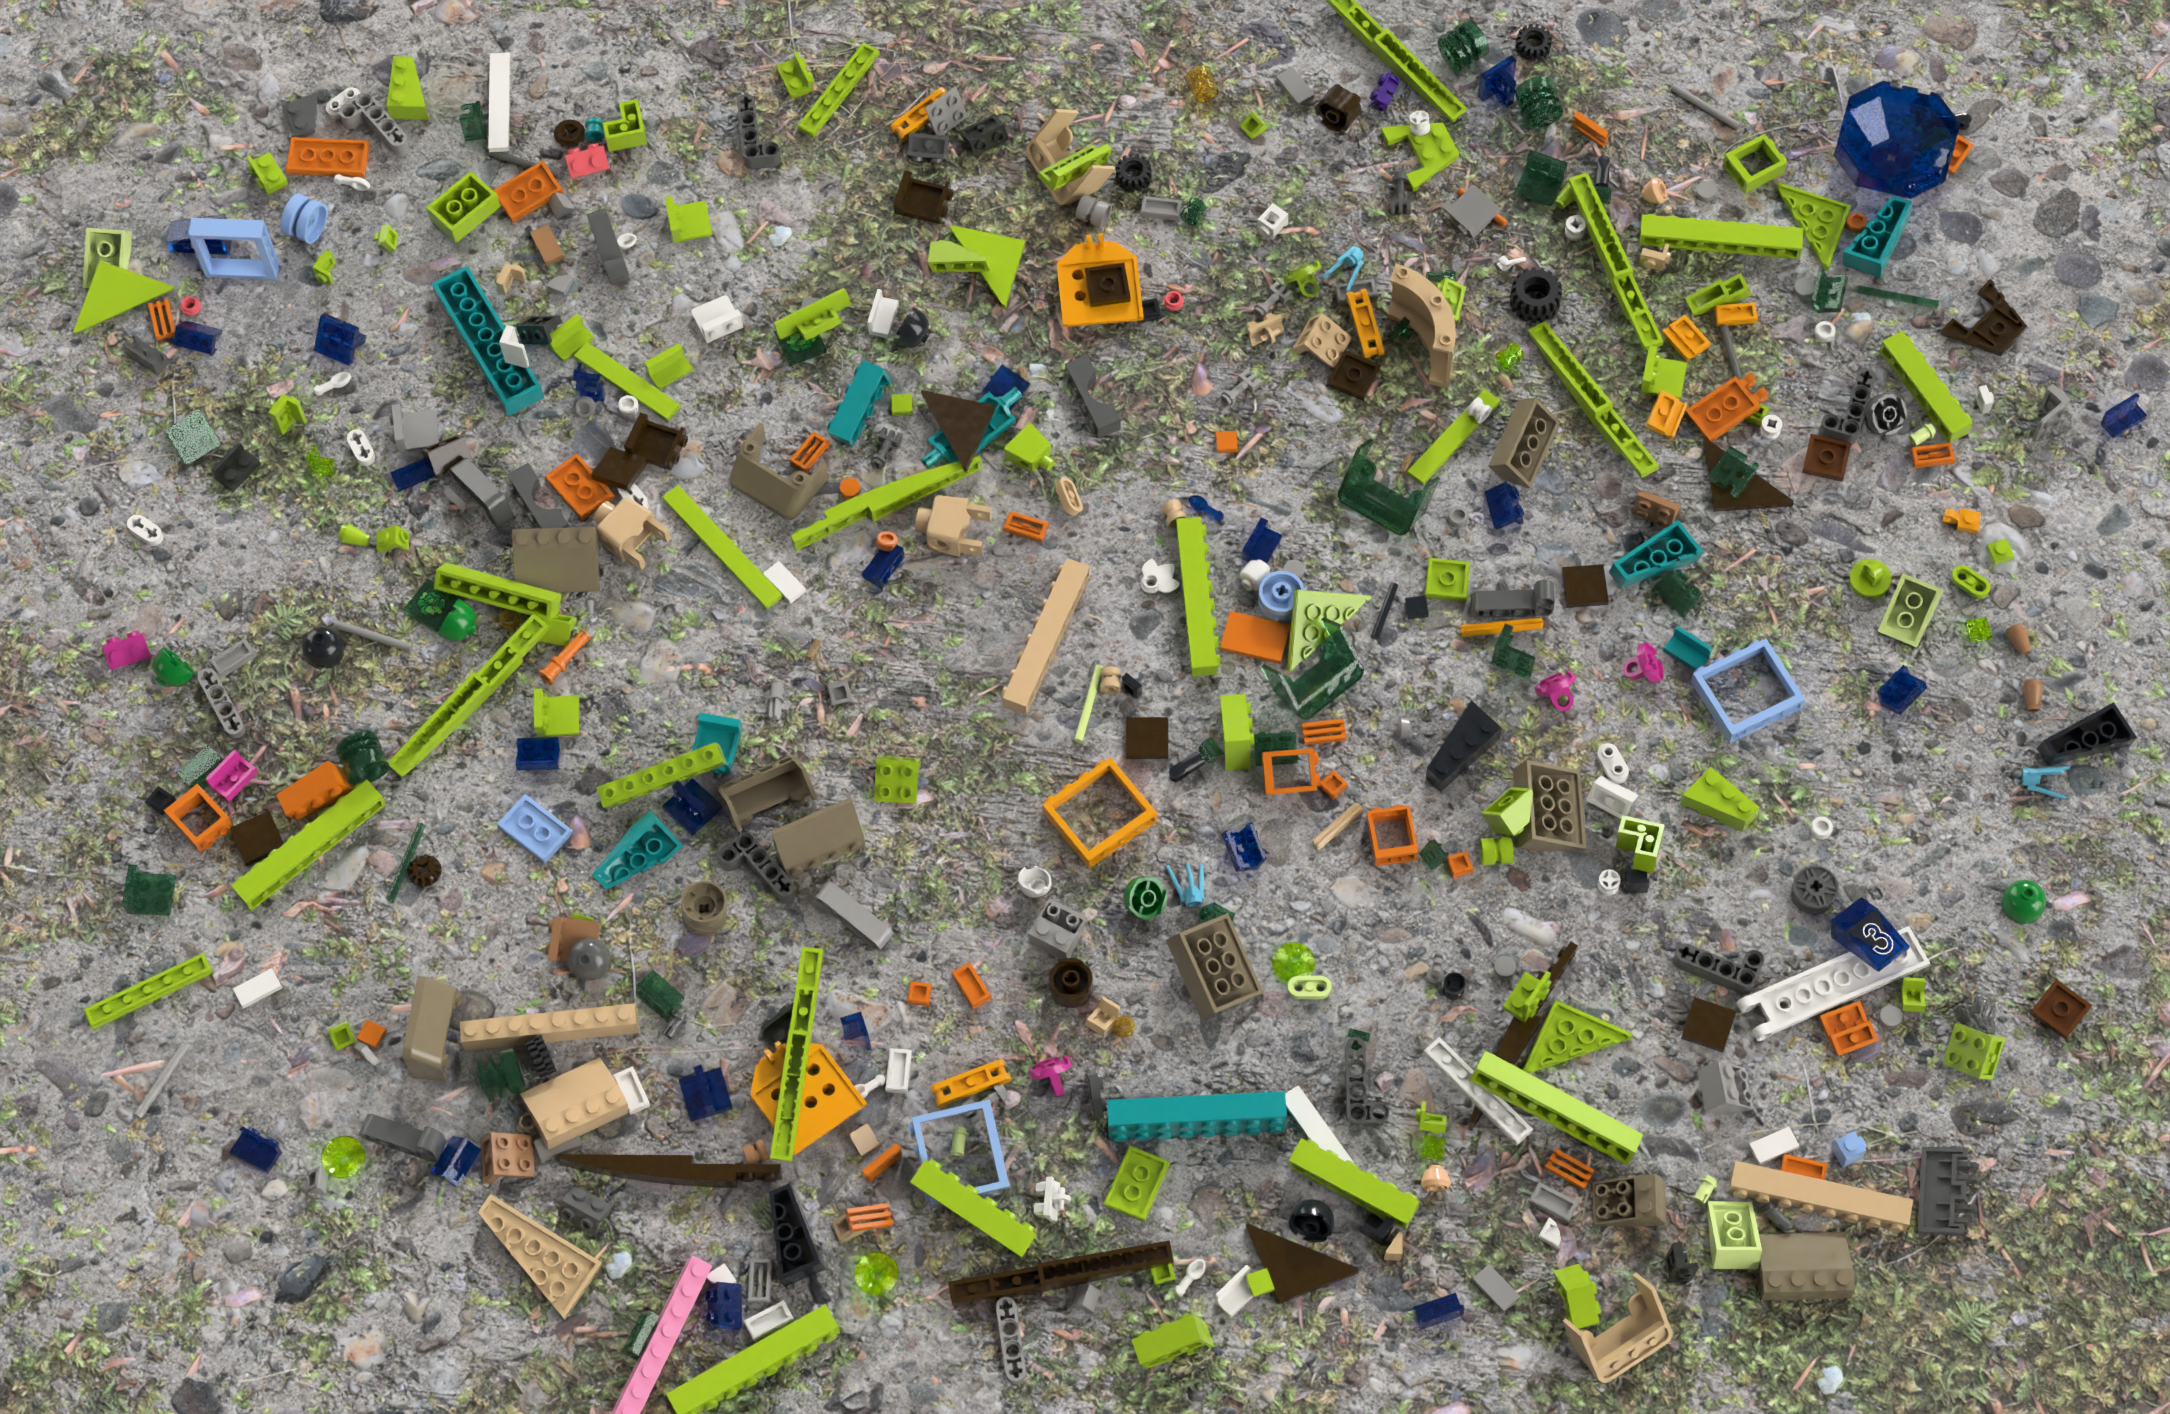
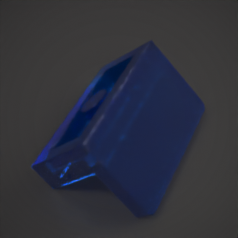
M184 321L176 326L174 345L211 355L215 351L216 337L222 335L223 330Z
M2138 393L2105 412L2100 424L2113 439L2146 419L2147 414L2137 404L2140 397Z
M1260 518L1242 549V560L1246 562L1262 560L1266 564L1269 562L1282 539V535L1268 528V520Z
M896 545L892 551L880 549L862 572V578L882 589L905 558L904 548Z
M861 1011L841 1017L840 1021L845 1041L862 1036L867 1051L871 1050L869 1034Z
M452 1136L430 1174L442 1177L454 1187H459L481 1149L466 1138Z
M1456 1293L1413 1307L1421 1330L1461 1317L1465 1310L1464 1305H1460Z

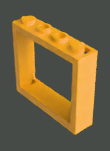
M1111 757L1107 760L1099 761L1094 769L1090 772L1082 773L1077 781L1065 785L1061 792L1055 796H1049L1044 801V804H1042L1043 814L1088 869L1157 822V812ZM1110 771L1144 812L1088 851L1055 809Z

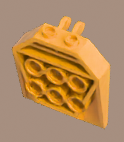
M1103 233L1098 234V243H1092V236L1090 234L1086 235V242L1074 245L1057 263L1063 327L1144 320L1137 256L1117 242L1104 241ZM1125 263L1131 302L1091 307L1085 268Z
M780 1041L774 1043L775 1053L772 1054L768 1049L763 1051L765 1056L759 1060L755 1067L750 1093L753 1104L773 1129L775 1127L778 1101L773 1100V1097L780 1094L787 1043L781 1044ZM811 1043L794 1155L800 1153L867 1106V1102L822 1044ZM813 1069L819 1070V1073L815 1076L809 1074ZM828 1089H832L835 1091L832 1095L829 1096L824 1094V1092ZM809 1102L817 1103L813 1108L806 1107Z

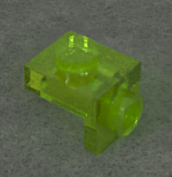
M313 445L311 452H308L306 457V463L309 464L311 472L322 476L336 475L337 466L334 459L320 457L318 447Z

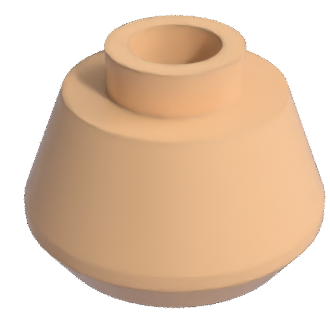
M1654 177L1644 185L1642 195L1645 201L1649 203L1663 204L1667 199V189L1661 179Z
M1440 1165L1429 1166V1169L1424 1171L1420 1182L1421 1186L1427 1191H1444L1451 1185L1447 1171L1442 1169Z

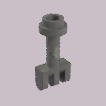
M1403 171L1395 172L1392 182L1396 184L1397 195L1396 199H1391L1390 214H1395V207H1398V214H1403V207H1406V214H1411V199H1404V184L1408 182V176Z
M882 428L878 441L883 443L878 453L873 454L870 458L872 467L881 469L886 465L885 455L891 445L898 447L903 433L898 432L896 437L893 438L895 435L894 430H890L887 436L888 429Z

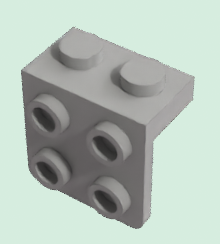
M1475 185L1470 186L1453 205L1448 201L1442 205L1445 211L1443 215L1451 223L1453 221L1458 224L1457 228L1464 235L1468 233L1473 239L1500 212L1499 206Z
M2051 384L2046 389L2040 405V409L2047 415L2037 425L2032 438L2034 442H2037L2040 438L2044 440L2051 433L2052 428L2061 426L2065 421L2064 416L2069 411L2068 406L2071 399L2066 396L2062 389L2057 388L2054 384Z
M400 404L392 405V413H389L390 424L394 426V431H391L392 443H396L399 452L424 449L439 442L435 410L403 414Z

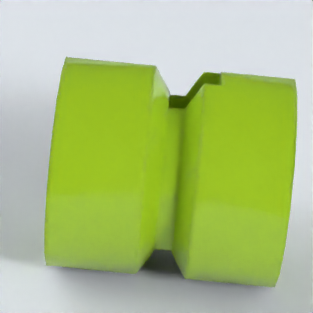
M1511 836L1498 837L1497 841L1493 838L1480 839L1482 866L1495 865L1497 861L1501 865L1513 864L1514 856Z

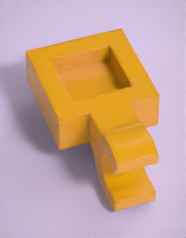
M1960 508L1957 513L1953 509H1946L1942 522L1956 524V530L1977 534L1981 512Z

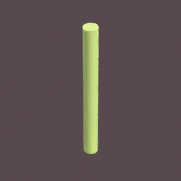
M1101 665L1095 666L1074 739L1078 743H1082L1101 679V669L1104 668Z

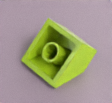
M1510 787L1481 812V815L1494 834L1516 836L1524 831V826L1530 821L1533 791L1531 788Z

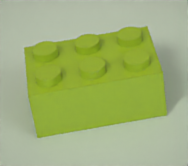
M470 171L430 203L426 209L429 219L452 241L457 243L500 208L497 194Z

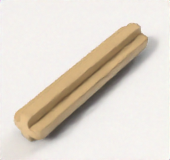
M1354 803L1312 840V845L1317 850L1323 848L1363 813L1362 806Z

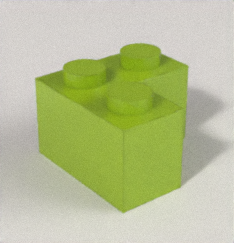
M638 99L619 102L622 119L603 123L609 152L647 144Z
M1622 815L1616 848L1635 852L1632 869L1654 873L1662 843L1664 824Z
M1579 1264L1553 1271L1557 1291L1564 1301L1567 1320L1578 1329L1600 1323L1598 1314H1601V1309L1594 1296L1597 1294L1595 1282L1590 1281L1588 1272L1583 1271Z

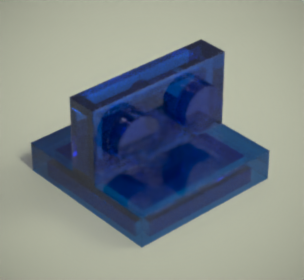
M1512 55L1480 75L1478 98L1482 102L1495 95L1497 100L1501 103L1503 102L1506 107L1514 103L1516 88L1514 76L1517 60Z
M323 313L319 319L314 351L349 366L353 363L355 349L366 342L367 335L360 333L359 327Z
M693 778L684 786L679 781L672 785L674 795L662 805V809L691 836L723 808Z
M701 1064L693 1067L695 1075L678 1079L691 1122L733 1109L721 1067L703 1071Z

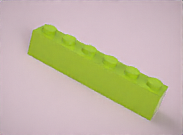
M1902 330L1883 340L1879 352L1948 443L1953 442L1968 434L1973 424L1970 415L1963 411L1957 398H1953L1947 385L1938 378L1935 369L1928 365L1923 353L1914 346L1911 337L1907 336Z
M447 562L436 569L434 589L527 615L534 613L539 618L551 620L559 613L560 593Z
M1301 1138L1288 1160V1168L1383 1219H1386L1388 1216L1395 1221L1394 1224L1404 1230L1408 1228L1419 1208L1420 1201L1417 1200L1415 1195L1409 1192H1401L1393 1183L1383 1182L1377 1179L1378 1177L1374 1173L1358 1169V1166L1352 1161H1343L1338 1158L1335 1152L1319 1148V1145L1310 1139L1306 1141Z
M930 1159L929 1162L924 1160L910 1181L912 1185L1018 1256L1023 1257L1037 1235L1033 1232L1035 1230L1033 1226L1025 1221L1020 1224L1014 1220L1016 1215L1007 1209L1002 1212L996 1208L997 1202L988 1196L983 1199L977 1195L979 1190L970 1184L965 1187L959 1183L961 1178L949 1171L946 1174L941 1171L940 1168L942 1166L933 1159Z

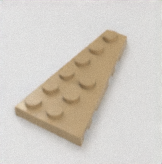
M490 1194L478 1211V1215L565 1320L601 1268L602 1262Z

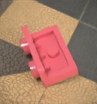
M596 143L588 145V149L580 151L579 148L569 150L568 155H565L571 179L610 169L604 146H599Z

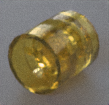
M1200 65L1187 73L1186 79L1196 102L1205 103L1217 97L1219 90L1208 66Z

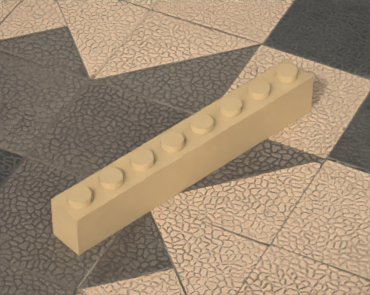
M1067 558L1064 565L1061 564L1059 566L1058 578L1056 582H1052L1049 589L1050 596L1048 599L1045 598L1042 603L1040 617L1037 616L1035 618L1033 633L1028 634L1025 641L1026 648L1024 652L1020 651L1017 658L1018 665L1016 669L1013 668L1009 675L1008 687L1004 686L1002 690L1003 707L1027 715L1089 580V565Z
M635 1003L460 1022L461 1044L465 1051L526 1045V1041L540 1035L544 1042L548 1043L639 1033L638 1012Z
M1735 1161L1732 1168L1728 1193H1732L1738 1198L1750 1197L1755 1198L1760 1203L1773 1202L1783 1208H1800V1211L1805 1213H1812L1814 1211L1822 1213L1823 1216L1828 1218L1836 1216L1844 1218L1845 1221L1851 1223L1859 1221L1874 1228L1886 1227L1896 1233L1906 1232L1910 1223L1913 1205L1912 1199Z

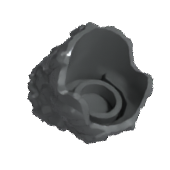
M1976 995L1973 1004L1962 1003L1954 1009L1956 1020L1962 1025L1986 1034H1996V1026L1993 1020L1996 1016L1994 1000Z

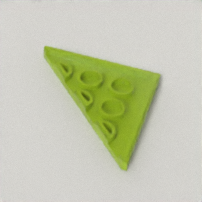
M1778 182L1776 186L1777 191L1799 228H1803V234L1823 268L1828 271L1852 205Z
M951 225L950 231L957 238L960 246L987 258L991 271L979 272V274L982 275L994 296L1001 303V306L1006 309L1024 251L1025 240Z
M99 261L73 333L79 334L83 330L92 328L114 316L132 310L136 306L154 300L167 292L173 291L174 286Z
M1294 590L1287 670L1293 671L1302 660H1305L1316 650V647L1324 640H1327L1366 601H1369L1371 596Z
M1555 1000L1522 1070L1532 1073L1630 1040L1633 1034Z

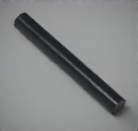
M1392 582L1390 584L1372 631L1371 638L1378 640L1398 589V584Z

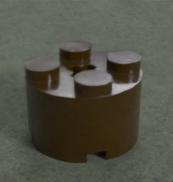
M1335 84L1316 105L1317 117L1321 116L1323 119L1321 121L1322 124L1328 129L1335 132L1346 131L1361 113V98L1356 93H1351L1341 85Z
M1062 959L1051 969L1049 988L1054 1002L1067 1008H1076L1087 1004L1093 992V976L1090 968L1080 959Z

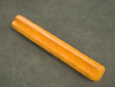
M1542 617L1465 624L1461 625L1460 632L1462 637L1537 630L1543 628Z

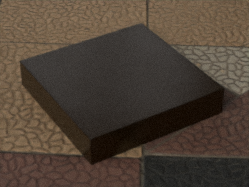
M1125 263L1085 268L1091 307L1131 302Z
M1344 350L1327 381V386L1364 401L1381 370V365Z
M610 447L591 473L592 480L629 491L646 467L647 458Z
M1604 564L1562 567L1566 608L1608 605Z
M1126 717V759H1168V717Z
M270 811L230 828L246 866L267 858L271 851L284 845Z
M1694 997L1681 1039L1723 1053L1736 1011Z

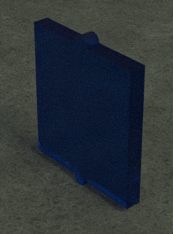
M1002 364L996 373L990 376V381L982 391L985 394L990 392L994 397H1002L1013 387H1016L1023 395L1030 382ZM1018 400L1009 407V410L1013 409Z

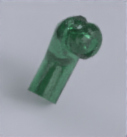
M1448 269L1445 273H1426V278L1431 282H1440L1445 277L1453 281L1456 279V272L1453 269Z

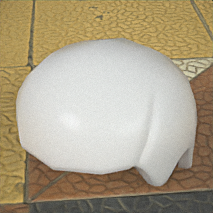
M1034 866L1032 869L1024 867L1018 874L1019 887L1023 894L1030 898L1046 895L1051 889V876L1044 869Z

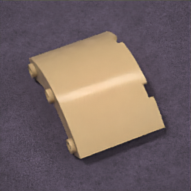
M1395 264L1390 283H1393L1387 318L1395 320L1409 329L1412 328L1418 334L1419 339L1424 344L1426 350H1428L1430 356L1431 374L1429 384L1448 389L1456 338L1455 321L1451 308L1440 290L1426 277L1408 267Z

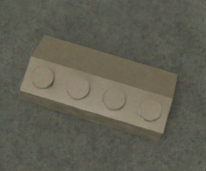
M1537 398L1518 400L1488 466L1500 478L1525 488H1531L1560 421Z

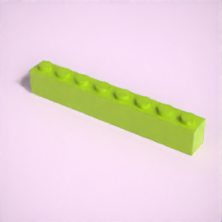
M1642 214L1639 246L1664 248L1665 244H1668L1669 248L1800 259L1803 248V228Z
M1201 517L1176 519V532L1192 677L1217 675V667H1221L1220 654L1216 655L1215 648H1219L1218 635L1214 636L1213 629H1217L1216 617H1212L1211 611H1215L1214 598L1209 596V592H1213L1212 579L1208 580L1207 574L1211 573L1210 561H1206L1205 555H1209L1208 543H1204L1203 537H1207L1206 524H1202Z
M368 780L358 783L353 788V791L346 796L340 797L330 809L322 811L317 819L307 823L298 834L289 837L284 845L271 851L266 859L256 863L244 876L238 877L234 884L231 885L234 893L252 911L386 806L382 795Z
M1486 1050L1478 1061L1469 1080L1626 1165L1629 1164L1635 1155L1643 1137V1134L1609 1117Z
M824 1304L666 1393L667 1398L676 1414H698L705 1409L707 1411L718 1405L719 1401L724 1398L730 1399L738 1394V1390L745 1386L746 1388L754 1386L761 1377L765 1375L767 1377L771 1376L784 1364L790 1365L797 1361L800 1355L814 1352L818 1345L823 1342L829 1343L838 1337L837 1334L840 1333L839 1326L827 1305Z

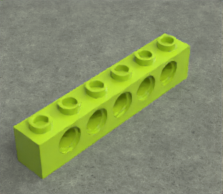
M715 742L596 787L603 808L609 810L727 765L720 745Z

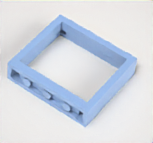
M191 218L190 227L186 230V234L191 240V248L195 250V257L199 260L200 269L203 270L205 277L277 280L279 260L264 220ZM204 239L254 241L261 260L211 258Z
M1767 639L1756 640L1743 650L1737 649L1724 659L1718 658L1707 667L1697 668L1693 672L1691 684L1729 744L1802 709L1805 702L1804 696ZM1762 653L1791 698L1733 725L1705 680Z
M990 1099L912 1117V1123L908 1125L911 1137L915 1136L917 1145H913L916 1158H920L921 1163H923L924 1160L928 1161L920 1123L982 1109L999 1182L974 1188L979 1190L977 1195H983L1010 1187ZM924 1193L926 1202L930 1201L931 1206L941 1204Z

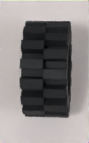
M1529 24L1528 28L1526 25L1523 26V29H1520L1517 34L1515 44L1516 51L1520 53V57L1523 58L1525 55V60L1532 58V61H1535L1536 58H1538V61L1542 60V56L1545 58L1547 53L1550 52L1552 35H1549L1550 31H1545L1544 26L1539 28V24H1536L1535 27H1533V24ZM1531 38L1538 39L1541 45L1533 47L1528 45L1526 41Z
M1129 154V158L1126 155L1123 156V161L1119 159L1118 164H1116L1117 184H1120L1121 188L1125 186V191H1128L1130 188L1131 192H1135V189H1138V192L1142 191V187L1144 189L1147 188V184L1151 182V164L1149 160L1145 161L1143 155L1139 158V154H1136L1135 157ZM1138 169L1141 171V174L1137 177H1130L1126 174V171Z
M541 1035L525 1042L540 1078L557 1071Z

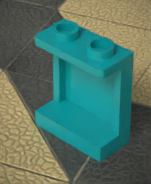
M699 713V727L692 751L715 742L718 743L727 765L712 771L716 774H731L743 729L741 720Z

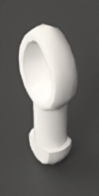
M340 174L334 177V182L338 185H349L359 191H367L370 188V183L360 177L350 178Z
M629 233L620 235L617 238L619 248L628 249L637 241V237Z
M337 373L331 378V381L315 386L314 393L321 396L324 392L333 388L345 386L351 379L350 373Z
M877 1075L870 1082L857 1084L854 1087L863 1098H866L870 1091L884 1085L886 1079L883 1075Z
M1197 1259L1189 1264L1186 1276L1174 1288L1177 1296L1184 1295L1186 1293L1185 1290L1192 1281L1199 1279L1204 1274L1206 1267L1204 1260Z

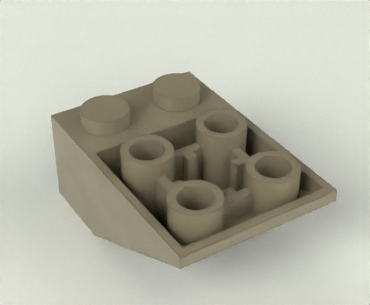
M1648 1174L1592 1182L1594 1226L1649 1227L1666 1224L1665 1181L1658 1175Z

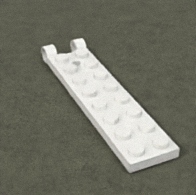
M1908 926L1889 934V936L1883 937L1888 941V946L1885 949L1876 947L1873 950L1874 946L1866 944L1738 1000L1737 1005L1741 1013H1747L1759 1005L1768 1021L1752 1030L1756 1040H1765L1774 1033L1928 967L1930 962L1910 927ZM1891 939H1892V940H1893L1892 953H1893V956H1894V957L1890 956L1889 954H1879V953H1887V952H1889V951L1891 950V948H1892V941H1891ZM1785 1002L1788 1007L1783 1009L1780 1007V1003Z

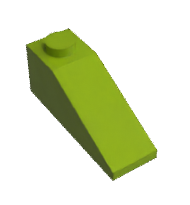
M939 240L931 241L928 264L933 273L991 271L987 258L951 241Z

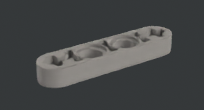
M202 669L198 674V681L229 737L240 738L245 733V726L221 681L213 669ZM208 675L213 683L212 686H209L207 680L205 679V677ZM221 691L222 696L219 699L211 698L213 692ZM223 708H231L230 714L226 716L220 714ZM233 720L238 730L234 731L229 721Z
M1002 1297L996 1303V1313L1006 1378L1012 1384H1020L1026 1378V1368L1016 1304L1012 1298ZM1004 1303H1008V1306L1012 1307L1009 1308L1010 1318L1005 1319L1004 1309H1000L1003 1308ZM1005 1325H1014L1016 1328L1015 1333L1006 1335L1003 1332ZM1009 1346H1016L1019 1349L1018 1355L1014 1357L1008 1356L1006 1353ZM1017 1362L1018 1371L1022 1372L1019 1373L1018 1378H1014V1375L1009 1374L1013 1372L1012 1363Z

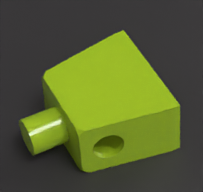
M1030 422L1004 448L1005 459L1029 472H1034L1040 465L1049 471L1055 464V461L1049 457L1051 455V444Z

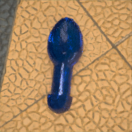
M1199 495L1189 497L1188 501L1192 509L1197 512H1205L1216 521L1223 520L1224 514L1220 510L1217 511L1209 506L1205 498Z

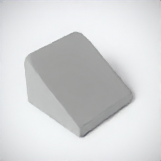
M847 679L826 684L832 706L852 701Z

